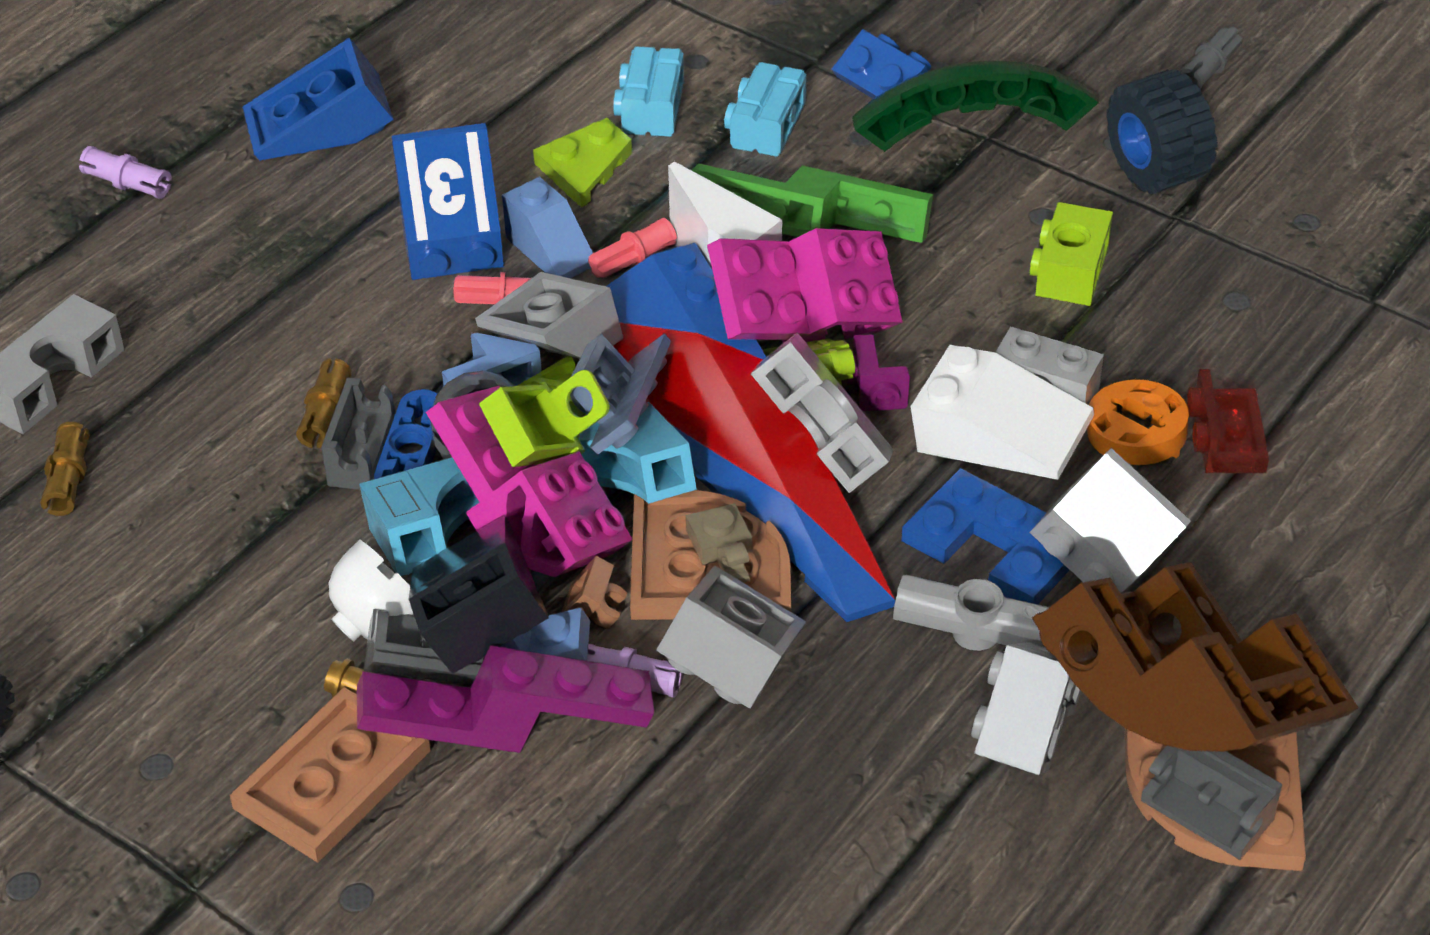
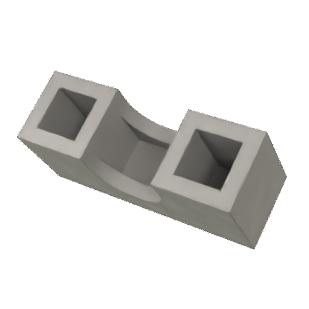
M73 294L1 351L0 423L21 434L26 433L58 406L50 374L61 370H75L92 378L124 351L116 314Z
M798 332L763 359L751 373L783 414L787 411L791 412L807 428L818 446L816 454L848 493L890 461L894 449Z

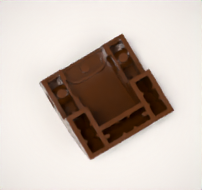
M1192 562L1165 567L1136 590L1126 593H1120L1110 577L1082 582L1046 611L1037 613L1032 617L1040 631L1039 636L1044 647L1056 656L1073 683L1100 711L1127 730L1158 744L1188 751L1222 752L1242 749L1348 716L1359 708L1297 613L1271 619L1242 641ZM1174 616L1181 625L1180 637L1176 634L1173 627Z

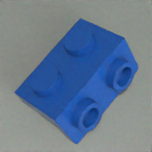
M862 29L831 70L837 78L874 99L889 88L911 77L929 71L932 66L926 59L915 52H911L909 56L901 52L900 47L888 36L880 34L878 37H875Z

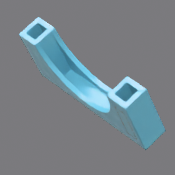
M647 402L648 408L636 422V425L639 427L638 431L622 447L616 449L613 445H610L597 455L590 448L600 426L597 422L582 432L579 440L585 449L582 456L595 470L600 486L628 491L644 499L649 504L697 490L689 442L650 402ZM453 457L359 484L369 529L395 573H398L400 576L412 573L414 567L445 550L449 538L454 531L469 519L466 512L479 503Z

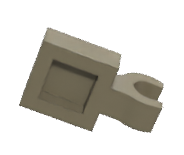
M733 503L685 515L686 531L702 565L718 561L723 571L743 583L749 582L750 577L744 563L749 562L748 553L753 552L752 536L736 504Z

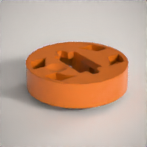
M1149 380L1120 381L1098 391L1089 403V406L1094 409V417L1087 427V435L1092 446L1102 455L1112 448L1130 465L1154 464L1170 457L1177 458L1180 454V449L1186 442L1189 418L1187 404L1176 391L1166 385ZM1116 404L1122 405V411H1128L1143 420L1152 415L1151 424L1153 425L1148 429L1116 412Z

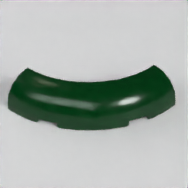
M970 61L940 67L911 77L872 99L852 116L857 133L886 152L912 132L932 123L933 116L959 109L961 113L994 110L996 105L1017 106L1023 112L1044 118L1067 131L1099 104V101L1088 88L1076 80L1042 66L1013 61Z

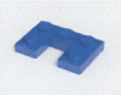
M961 468L902 527V542L943 564L973 534L1008 552L989 573L988 581L993 582L1001 589L1006 598L1038 605L1070 571L1057 557L1047 552L1044 546L1029 533L1046 512Z

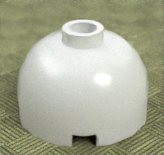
M362 540L356 542L343 555L334 567L329 580V598L338 611L331 620L353 642L360 635L368 640L369 624L373 609L388 611L389 616L401 614L414 616L408 600L410 585L398 573L395 574L382 563L384 559Z

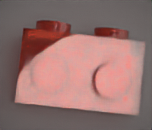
M1199 369L1196 387L1188 388L1187 407L1189 417H1196L1197 420L1193 426L1194 452H1202L1205 473H1266L1269 455L1256 388L1213 389L1210 369Z

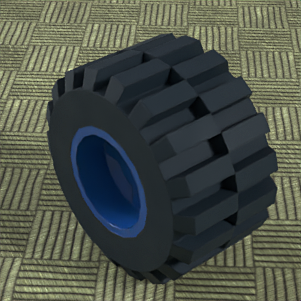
M1167 69L1123 84L1114 90V94L1110 96L1108 101L1109 108L1106 115L1108 136L1121 170L1125 172L1131 183L1136 184L1139 190L1155 194L1201 178L1204 174L1210 172L1212 163L1216 159L1215 147H1217V136L1215 134L1214 118H1212L1208 102L1202 95V91L1197 84H1193L1188 75L1185 73L1181 74L1176 69Z

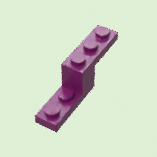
M491 645L471 688L370 672H362L357 684V729L516 753L521 752L540 711L646 728L654 715L649 671Z

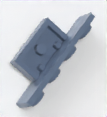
M602 334L587 344L572 376L581 370L591 371L610 405L608 414L597 422L600 426L590 445V448L597 455L610 445H613L616 449L622 447L638 431L639 427L636 425V422L648 408L647 396L656 388L658 382L655 378L667 363L664 357L671 340L665 334L632 357L629 362L623 358ZM581 386L575 388L570 394L571 399L580 411L588 414L593 406L591 393Z

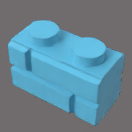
M635 46L634 50H632L629 64H621L620 89H616L614 94V115L621 116L622 130L625 134L645 135L646 132H649L651 136L671 137L672 133H674L684 84V55L680 49L661 48L659 51H656L654 47Z
M759 62L750 78H742L738 89L737 103L730 102L728 104L724 120L725 128L730 129V144H732L733 148L751 152L757 149L758 153L777 157L781 154L806 103V74L804 71L784 67L781 70L778 65Z

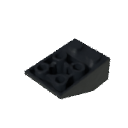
M505 515L419 564L412 570L408 600L419 632L452 674L483 658L487 654L490 645L500 647L549 618L513 529Z

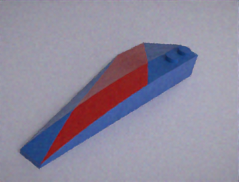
M692 243L652 254L608 284L606 287L611 289L623 339L613 345V347L627 362L661 335L665 334L671 340L664 357L667 363L657 374L655 379L658 384L647 396L646 402H650L689 442L694 475L711 492L726 495L746 503V511L759 518L765 524L770 520L784 539L790 562L805 574V583L846 622L893 608L895 598L833 474L816 454L818 446L812 435L794 414L789 411L783 414L751 375L756 366L766 358L765 353L757 340L728 339L713 270L697 244Z

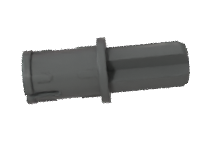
M1230 26L1229 29L1222 28L1208 43L1200 44L1195 51V57L1180 70V73H1185L1191 80L1196 79L1193 84H1197L1201 89L1213 74H1218L1224 70L1227 65V59L1242 44V37L1238 35V29Z

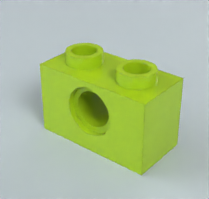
M1058 202L1053 219H1044L1039 241V246H1042L1043 249L1035 248L1031 259L1030 275L1037 277L1035 296L1091 306L1109 248L1112 211Z

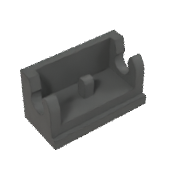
M346 379L321 446L328 486L360 490V483L374 480V473L395 416L393 395L386 385L381 386L378 396L380 401L374 402L365 397V388L361 379Z
M373 609L369 624L364 671L467 685L473 684L484 657L452 674L420 634L414 616L402 614L389 616L388 611Z
M1166 746L1149 768V772L1156 776L1143 789L1141 801L1239 860L1243 858L1274 821L1282 783L1226 751H1188Z

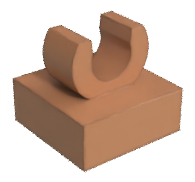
M595 556L572 581L562 612L581 607L587 617H590L598 626L610 628L618 620L620 613L610 608L607 604L616 608L627 595V592L622 587L609 583L614 565Z

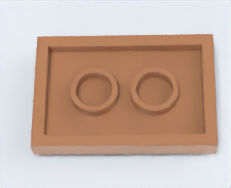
M344 687L230 794L232 807L235 811L318 863L431 751L430 742L428 739L357 729V694Z

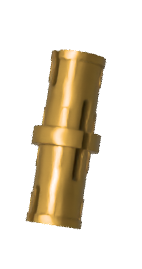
M331 358L323 361L315 386L310 388L305 396L304 404H306V411L297 429L296 437L299 442L309 448H313L318 433L320 435L316 445L317 448H321L346 379L351 377L352 370L350 366L340 359H335L331 373H329L332 365Z
M65 422L58 427L54 451L52 455L47 457L44 471L47 476V482L40 503L43 509L49 507L47 513L51 515L65 516L73 511L77 485L79 481L81 482L84 479L87 466L84 461V453L90 434L87 428L82 430L81 433L83 425L77 422Z

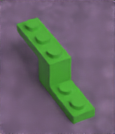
M699 163L692 169L693 172L782 219V234L799 237L816 228L830 229L836 223L866 231H880L884 235L922 243L927 237L933 194L803 165L786 183Z

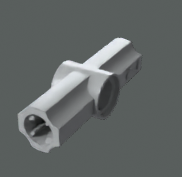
M903 575L897 591L893 619L950 632L960 646L969 650L981 651L989 649L996 643L1007 646L1009 644L1030 642L1044 647L1039 636L1040 631L1032 617L1037 613L1046 611L1049 607L1003 597L1001 589L996 584L984 579L968 580L958 587Z

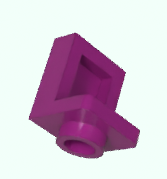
M854 335L853 357L855 373H853V378L845 380L846 385H855L858 407L862 411L907 408L910 380L908 367L879 368L874 335Z

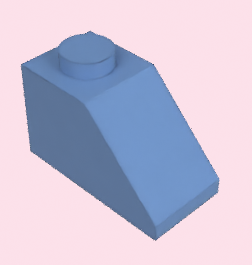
M541 177L502 194L505 237L545 273L572 278L591 268L588 258L593 252L567 200Z

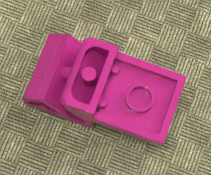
M816 228L791 241L720 238L707 245L728 339L782 340L785 343L798 332L805 342L825 339V336L828 334L827 329L836 325H841L844 339L853 338L854 335H868L881 332L903 323L898 304L899 299L889 266L888 252L884 244L882 232Z
M500 385L440 401L426 412L479 501L478 504L466 512L474 528L478 531L505 515L510 522L518 544L521 545L520 549L526 564L531 570L557 577L589 564L595 556L602 559L608 557L632 541L621 513L612 506L598 483L595 470L584 460L580 451L539 465L511 466L479 405L481 401L499 389Z

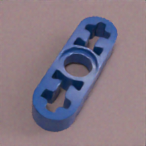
M424 389L409 392L400 400L374 473V479L433 462L437 448L432 438L431 422L426 412L432 408L435 396L438 393ZM421 413H423L421 425L416 424L415 418H419ZM408 443H417L423 446L414 453L398 451L402 445Z

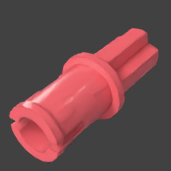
M661 218L634 233L627 231L621 234L619 241L590 255L588 263L592 273L597 278H606L632 264L637 265L650 255L675 245V240L677 239L676 232L666 218Z
M501 272L500 277L459 275L454 280V300L457 303L496 304L531 278L505 277V272Z

